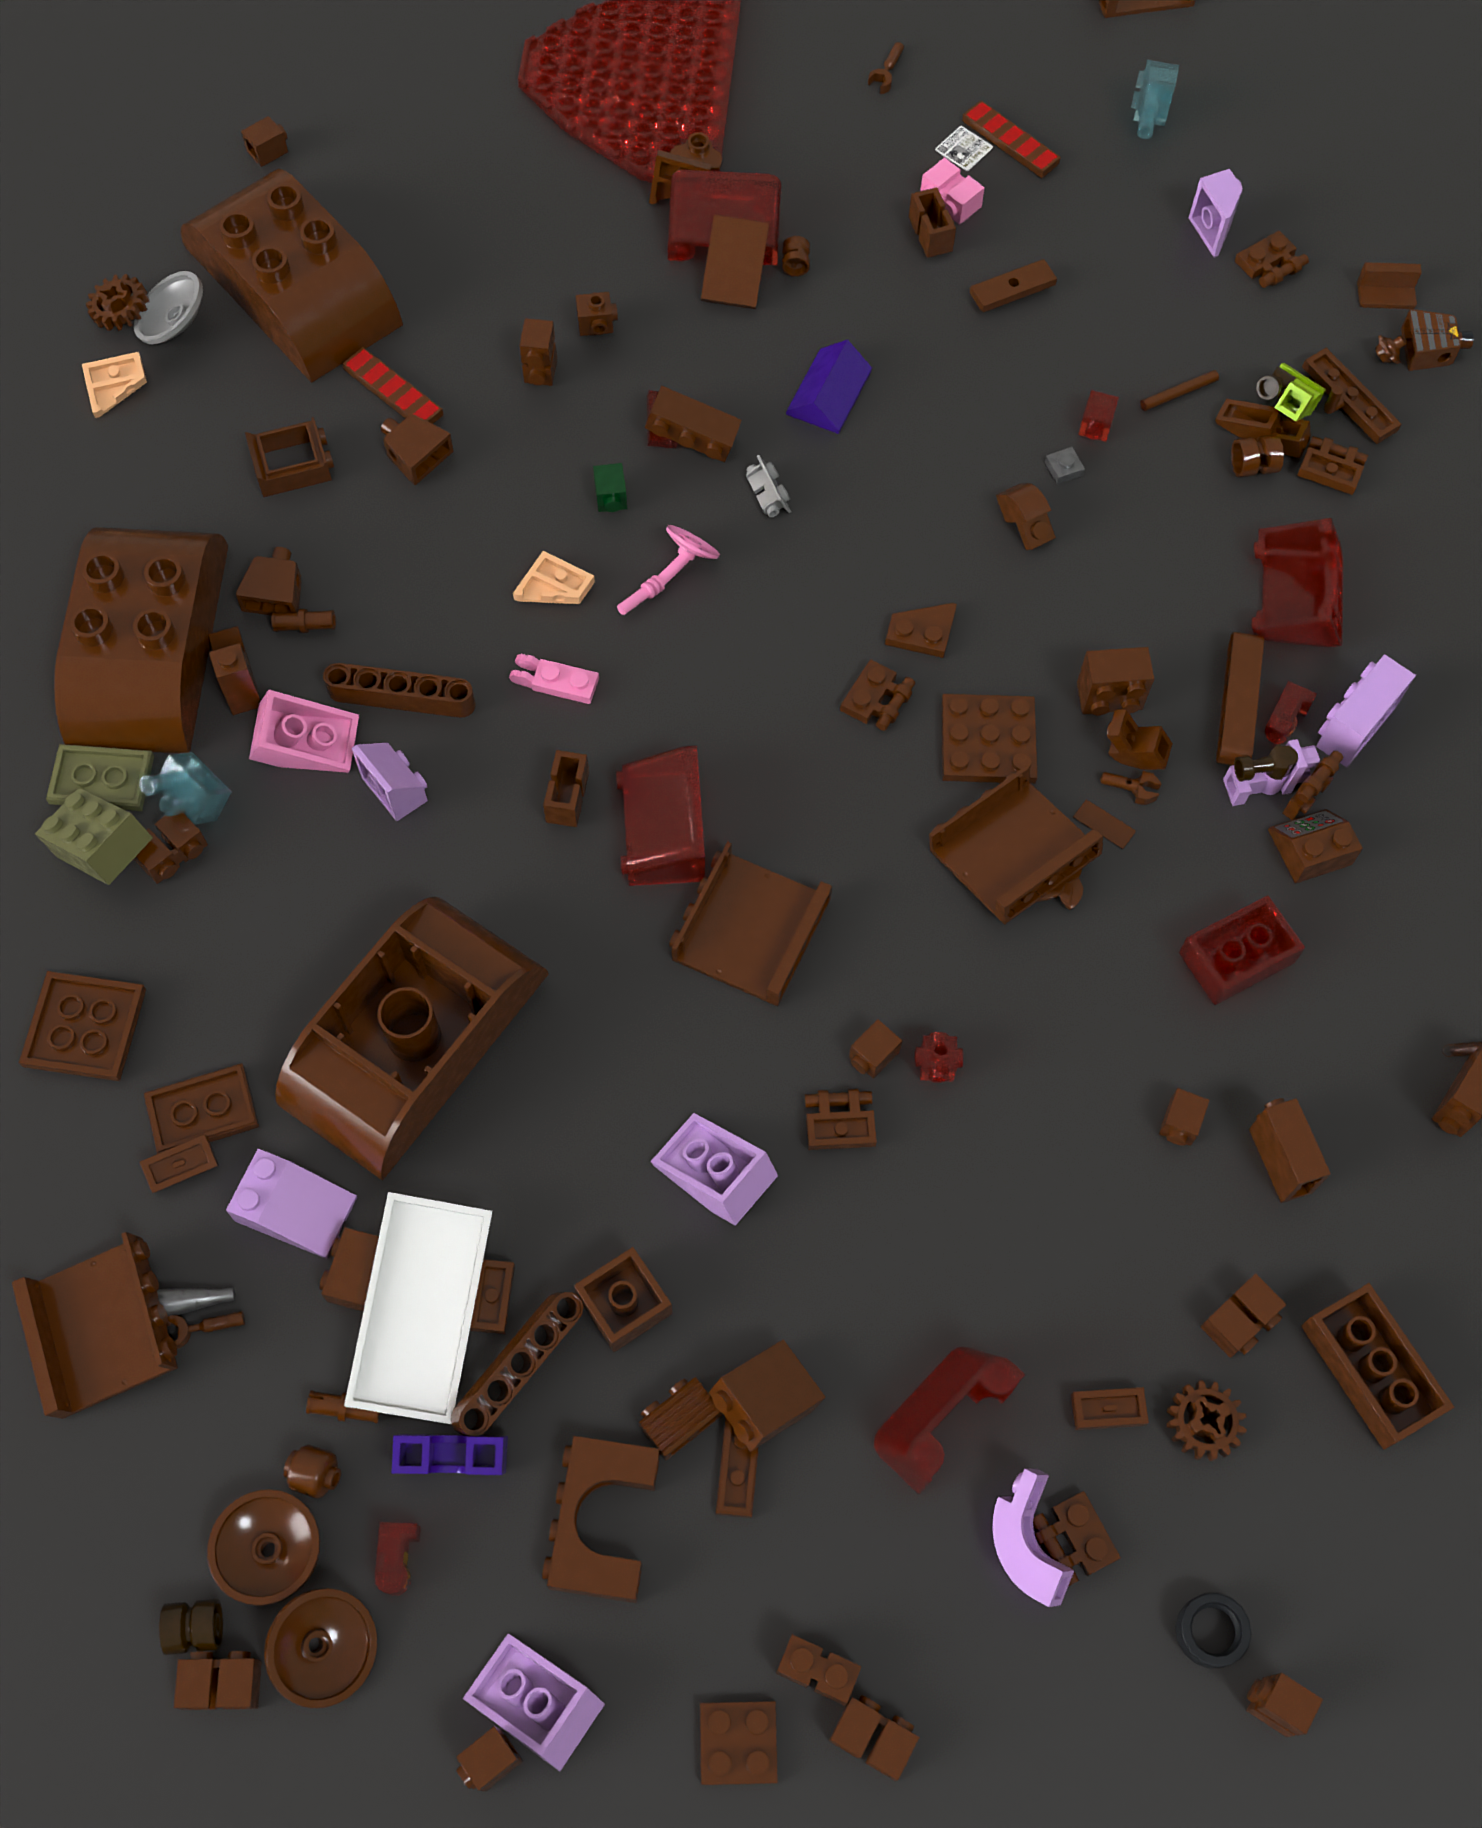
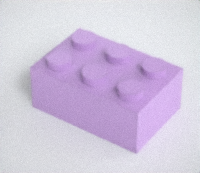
M1385 654L1377 664L1371 661L1360 677L1362 678L1358 683L1354 682L1344 695L1345 699L1341 704L1337 702L1328 713L1327 720L1318 731L1322 737L1316 747L1327 755H1330L1333 751L1340 752L1344 757L1340 763L1347 768L1398 706L1416 675Z

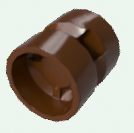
M1273 434L1260 436L1257 440L1252 437L1234 440L1231 449V461L1235 475L1237 477L1255 476L1258 471L1261 474L1280 472L1284 461L1283 445L1280 437Z

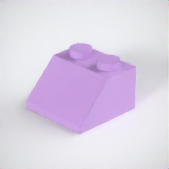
M1230 169L1200 178L1189 214L1190 221L1213 257L1219 256L1243 189L1241 182L1235 178Z
M389 743L357 744L351 748L361 778L396 821L428 801L425 793V788H427L425 780L418 772L414 774L408 768L410 764L400 750L395 752Z

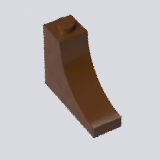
M238 626L208 634L213 650L209 652L213 668L232 714L236 715L257 709L261 699Z

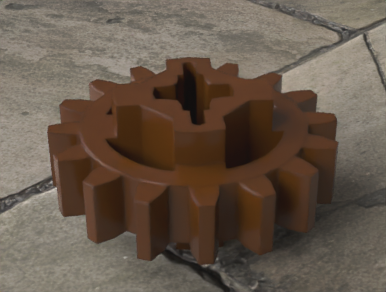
M116 274L113 276L112 281H108L105 278L103 279L104 285L94 286L96 293L88 294L91 300L86 303L89 309L87 311L99 328L105 326L108 331H111L114 326L118 330H122L123 324L126 323L128 326H132L131 320L134 318L140 320L141 316L139 313L147 311L145 304L149 302V298L146 295L147 291L143 284L135 276L130 279L128 274H124L121 279Z
M1199 1380L1196 1383L1195 1390L1190 1384H1187L1182 1388L1184 1395L1177 1393L1172 1398L1178 1406H1170L1167 1409V1413L1174 1416V1419L1166 1424L1167 1428H1176L1177 1431L1171 1438L1172 1441L1182 1440L1184 1442L1181 1450L1183 1453L1190 1449L1195 1450L1194 1457L1196 1460L1201 1459L1204 1453H1207L1209 1461L1216 1460L1218 1452L1224 1458L1231 1454L1229 1446L1236 1449L1241 1444L1236 1436H1242L1247 1430L1239 1425V1422L1247 1418L1246 1414L1237 1413L1236 1410L1242 1402L1240 1399L1234 1401L1229 1399L1232 1391L1229 1388L1222 1393L1219 1392L1218 1382L1215 1381L1209 1388H1206L1204 1381ZM1206 1398L1212 1399L1220 1405L1210 1403L1206 1400ZM1186 1406H1188L1187 1410L1190 1414L1189 1421L1187 1424H1185L1184 1422V1411ZM1209 1416L1213 1422L1203 1425L1200 1419ZM1226 1417L1229 1420L1228 1433L1223 1427ZM1193 1436L1205 1439L1208 1444L1196 1440Z

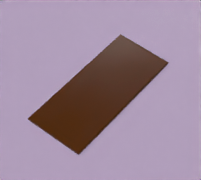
M1087 799L1073 816V818L1087 827L1095 828L1103 837L1124 849L1136 832V830Z

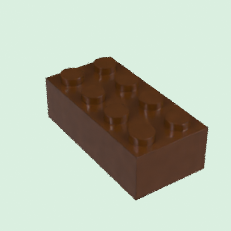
M1370 1283L1311 1316L1301 1325L1383 1450L1455 1408Z

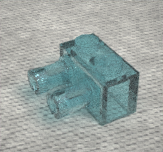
M1147 60L1145 71L1139 70L1136 88H1140V91H1134L1131 108L1135 109L1134 121H1139L1137 135L1140 138L1148 139L1152 137L1155 124L1165 126L1176 85L1179 65Z
M193 752L169 755L160 774L145 775L139 782L141 791L145 792L147 796L164 793L165 796L160 799L159 803L160 810L165 812L164 815L170 817L184 813L194 824L217 821L232 793Z

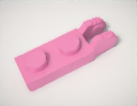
M522 653L516 656V665L534 671L535 675L533 676L526 671L515 669L511 671L509 679L515 684L532 688L533 691L591 704L599 680V673L544 659L538 660L534 656Z

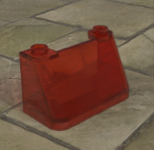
M679 170L672 175L670 189L668 260L686 261L694 256L695 246L709 247L714 215L769 223L763 265H778L781 210L780 179L771 174L697 170Z
M1332 518L1259 529V541L1254 542V553L1256 559H1261L1264 567L1263 608L1257 611L1255 617H1252L1254 635L1264 636L1266 641L1328 648L1342 646L1343 552Z
M697 745L678 747L622 764V771H616L617 790L623 789L627 848V855L621 856L622 875L628 874L629 886L701 882L705 876V851Z
M964 1346L954 1349L879 1428L874 1439L875 1451L914 1491L920 1494L930 1484L932 1476L940 1469L944 1461L943 1447L930 1433L966 1394L976 1404L986 1398H995L1003 1404L1017 1388L1025 1374L1007 1358Z

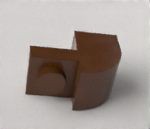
M1020 483L996 495L1005 522H1016L1026 550H1032L1056 538L1047 515L1051 508L1043 493L1035 485Z
M1127 709L1115 710L1112 721L1107 728V736L1111 741L1108 754L1117 762L1142 770L1166 769L1173 743L1161 726L1138 727Z

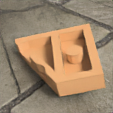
M139 352L82 364L92 412L95 418L104 415L147 383Z
M543 551L513 592L514 600L519 602L580 604L595 583V577Z

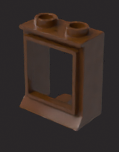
M311 417V421L258 434L245 432L263 497L332 480L329 469L334 468L330 450H323L322 446L328 445L323 427L317 429L314 417ZM308 442L311 443L315 460L269 471L265 453Z

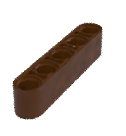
M1232 632L1227 651L1216 763L1232 766L1236 757L1248 755L1252 758L1264 636Z
M333 663L323 672V679L329 696L337 702L459 718L467 717L475 710L472 686L467 680L462 678L345 663ZM339 681H344V682L341 683V684H335V683H337V682H339ZM368 685H374L371 688H365ZM398 689H404L401 692H395ZM434 692L431 696H425L427 693ZM460 696H464V697H465V698H463V699H461V700H456L457 697H460Z
M558 1292L551 1294L545 1299L456 1405L450 1419L452 1427L456 1432L463 1435L478 1436L488 1430L579 1320L583 1313V1303L578 1295L573 1292ZM562 1298L566 1300L569 1306V1311L564 1318L557 1311V1304ZM539 1326H542L547 1334L545 1342L541 1345L534 1338L535 1330ZM516 1353L521 1354L524 1360L523 1368L518 1373L511 1366V1359ZM497 1381L501 1392L499 1397L493 1401L488 1396L487 1391L490 1383ZM473 1409L477 1413V1423L473 1428L468 1429L464 1424V1415L468 1410Z

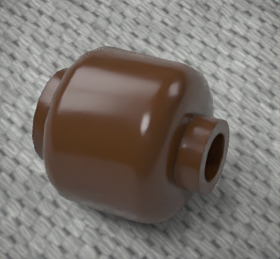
M305 1445L290 1453L284 1466L283 1475L287 1479L288 1487L291 1490L318 1499L323 1497L329 1490H334L337 1487L341 1477V1469L338 1468L335 1454L312 1445Z

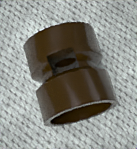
M199 1600L195 1602L192 1608H190L187 1602L164 1604L159 1621V1637L163 1654L187 1653L191 1646H194L198 1652L219 1650L223 1639V1612L220 1600Z

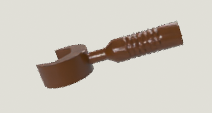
M901 42L894 44L884 62L885 68L875 69L869 74L868 86L874 81L884 83L880 87V94H885L891 89L892 75L889 70L894 68L904 50V45Z
M243 1311L206 1318L199 1324L189 1325L182 1317L170 1315L168 1316L166 1326L174 1325L178 1328V1339L174 1341L178 1349L187 1344L191 1337V1332L201 1330L207 1333L245 1325V1316Z

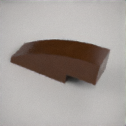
M1226 399L1215 419L1218 425L1240 438L1252 437L1257 440L1260 436L1276 434L1281 439L1284 455L1301 458L1311 438L1310 421L1301 419L1294 421L1290 417H1284L1282 412L1273 406Z

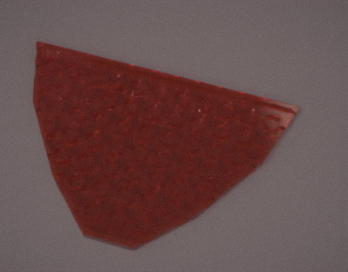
M606 0L598 5H595L594 2L575 10L576 15L568 20L562 18L546 27V32L536 38L533 35L525 40L518 76L519 88L565 132L635 177L650 183L653 181L658 151L670 153L675 146L686 144L689 136L693 133L701 132L706 134L712 142V148L720 152L722 156L742 0ZM711 169L706 195L694 197L697 202L701 204H716L720 169Z

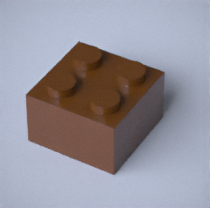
M1136 647L1087 651L1077 680L1082 714L1100 716L1108 712H1114L1117 709H1127L1129 713L1143 710L1154 681L1149 648Z
M631 1247L574 1285L576 1295L582 1300L584 1308L613 1352H616L673 1314L671 1302L634 1247Z

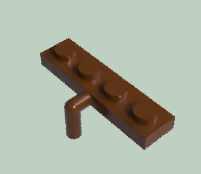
M1327 347L1304 361L1302 368L1321 387L1326 389V393L1329 395L1324 406L1325 413L1332 414L1342 408L1376 444L1399 431L1402 424Z

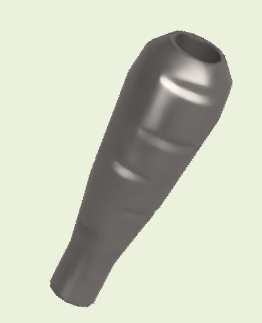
M234 1287L223 1289L167 1288L157 1290L160 1304L164 1306L168 1316L180 1315L215 1304L235 1301Z

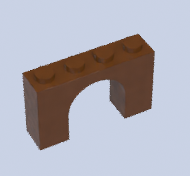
M573 1436L572 1446H565L562 1467L568 1468L566 1481H559L556 1494V1504H561L559 1519H552L549 1541L555 1543L552 1557L546 1556L542 1573V1579L548 1580L547 1587L550 1590L637 1603L642 1562L601 1555L587 1548L580 1540L577 1532V1516L584 1500L592 1492L604 1486L618 1485L655 1491L660 1460L659 1449Z

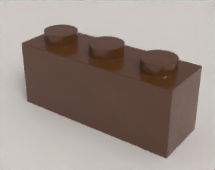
M661 385L645 429L652 431L655 435L664 436L678 442L683 447L692 448L704 453L711 459L725 462L742 420Z

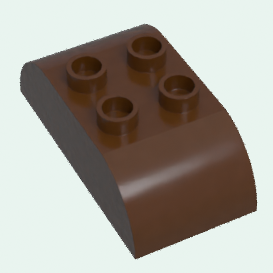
M283 169L274 170L186 222L181 227L184 247L311 383L341 365L362 347L368 348L403 326L402 318L393 295L366 251L295 177Z
M95 527L87 533L78 556L55 664V706L59 729L65 745L190 754L211 643L208 634L213 632L228 552V544L221 534Z

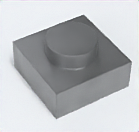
M1073 447L1046 455L1044 463L1056 484L1083 476L1085 468Z

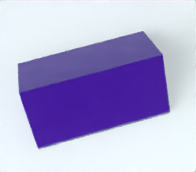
M848 339L821 348L790 403L786 415L839 434L872 371V367Z

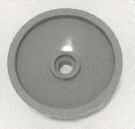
M180 271L160 281L147 294L149 302L145 304L147 311L139 313L141 316L140 320L134 319V332L136 336L144 343L160 344L179 336L187 330L195 320L202 303L203 285L201 280L190 271Z

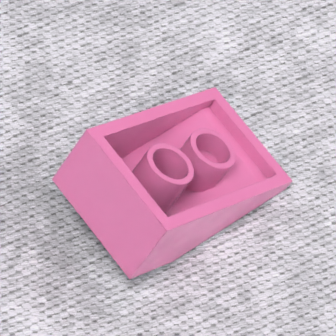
M268 690L259 703L249 759L283 768L348 773L351 768L353 756L351 748L355 744L359 715Z

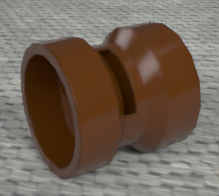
M792 236L783 242L784 257L782 269L787 275L798 277L809 271L810 259L808 256L810 254V243L806 238Z

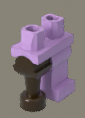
M1298 739L1288 741L1286 746H1281L1280 744L1275 746L1267 757L1253 760L1248 755L1236 757L1234 765L1229 767L1223 778L1232 806L1245 804L1249 795L1264 793L1274 795L1280 790L1282 795L1292 793L1297 783L1304 782L1310 776L1309 768L1317 767L1320 758L1314 745L1300 747Z

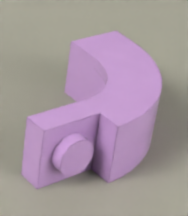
M1024 1469L1023 1473H1019L1013 1483L1012 1492L1014 1497L1004 1496L997 1499L993 1514L995 1548L1004 1570L1019 1589L1048 1607L1059 1606L1063 1601L1074 1570L1050 1558L1040 1548L1035 1538L1033 1529L1034 1513L1049 1475L1038 1469Z

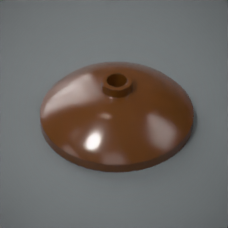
M279 1490L250 1492L233 1501L216 1520L209 1536L207 1548L210 1572L221 1590L239 1602L255 1606L278 1603L295 1594L312 1575L320 1553V1533L311 1511L293 1495ZM271 1543L274 1544L275 1552L273 1555L265 1557L263 1553L265 1546Z
M320 1588L307 1591L295 1597L275 1617L266 1638L265 1665L273 1686L289 1701L307 1708H325L344 1701L360 1688L372 1669L377 1651L375 1624L367 1608L357 1598L341 1590ZM317 1637L319 1645L317 1649L310 1651L309 1642Z

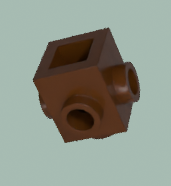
M609 292L575 295L580 336L614 333L613 321H618L616 303H611Z

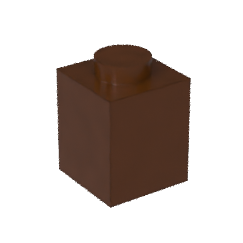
M269 116L241 131L247 152L261 167L288 153L285 141L288 139L286 131L281 124L276 125Z
M877 1019L851 1045L850 1062L857 1071L862 1074L867 1073L874 1079L900 1052L903 1040Z
M1177 1088L1170 1099L1159 1134L1166 1136V1139L1173 1144L1181 1146L1187 1144L1191 1146L1199 1134L1210 1100Z

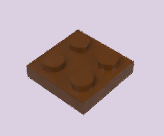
M776 1701L700 1703L701 1785L777 1784Z

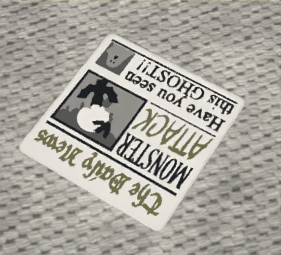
M959 126L935 148V151L968 171L993 146L963 126Z

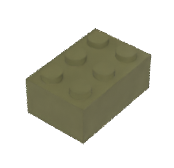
M81 788L70 794L65 799L64 804L52 816L48 817L43 822L42 827L35 833L57 858L107 885H110L153 839L130 812Z

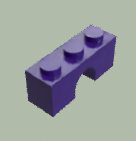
M394 1435L392 1473L503 1475L507 1469L508 1436Z

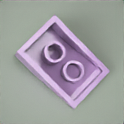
M695 1113L690 1116L651 1160L654 1167L708 1210L735 1226L778 1177L765 1151Z
M257 1149L226 1211L239 1224L327 1259L335 1239L339 1236L353 1208L357 1196L286 1159Z
M509 1633L463 1697L466 1702L558 1771H561L605 1705L586 1686Z

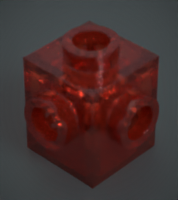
M933 1032L929 1036H923L921 1047H915V1067H920V1080L935 1083L954 1081L957 1068L963 1067V1048H957V1036H949L944 1032Z

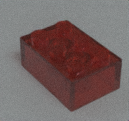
M1267 895L1187 937L1179 954L1213 1004L1217 1005L1294 964L1305 949V946Z

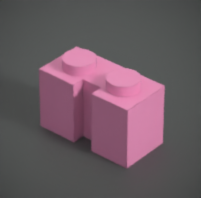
M943 158L922 175L921 191L937 187L946 205L945 210H948L951 218L960 225L982 207L985 187L970 176L966 178L961 176V169L946 158Z

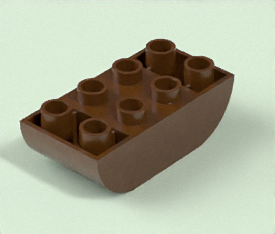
M426 898L409 908L390 926L306 1025L291 1048L279 1074L276 1085V1102L279 1107L383 1181L549 973L546 968L442 898Z

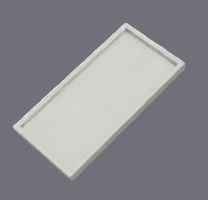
M388 1192L344 1403L345 1407L451 1424V1413L455 1408L492 1211Z

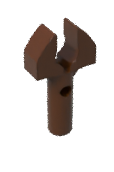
M1143 771L1141 777L1136 779L1103 772L1100 778L1102 784L1131 791L1136 797L1135 803L1150 804L1156 801L1159 793L1148 792L1143 788L1160 789L1161 782L1150 772Z

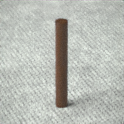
M1212 370L1145 398L1140 402L1141 407L1144 411H1147L1219 380V374L1216 370Z

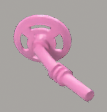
M668 525L666 531L674 542L680 546L677 551L679 556L658 576L653 575L641 584V588L618 604V611L625 615L647 598L652 599L655 595H658L665 589L664 585L689 560H693L695 556L718 559L720 553L694 534L682 528Z

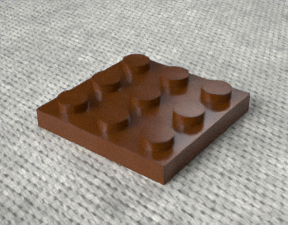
M943 694V781L1002 783L1010 773L1017 772L1027 765L1030 768V783L1036 784L1035 696Z
M47 971L19 1064L25 1068L120 1081L146 988L142 984Z

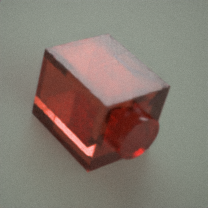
M1091 390L1078 435L1106 442L1119 397Z

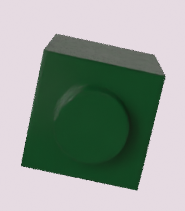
M622 463L593 466L598 512H616L627 509V495Z

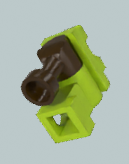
M1281 363L1279 367L1277 366L1272 375L1262 377L1256 386L1257 393L1262 399L1280 398L1274 408L1294 421H1298L1307 415L1310 416L1326 392V389L1285 363Z

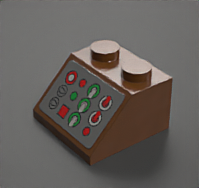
M1327 809L1269 827L1268 829L1295 884L1351 866L1363 850L1349 821Z

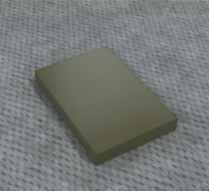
M59 744L46 800L52 805H63L65 799L70 794L81 788L124 810L142 811L154 755L152 751Z

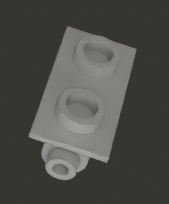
M757 455L760 464L750 465L746 470V478L755 494L765 489V491L756 496L764 514L769 517H775L783 507L788 513H791L787 504L790 496L782 484L778 486L775 480L779 477L777 470L771 461L766 464L762 457Z

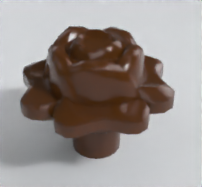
M1379 335V344L1375 347L1377 356L1383 363L1392 361L1400 364V349L1407 344L1405 339L1401 335L1394 340Z

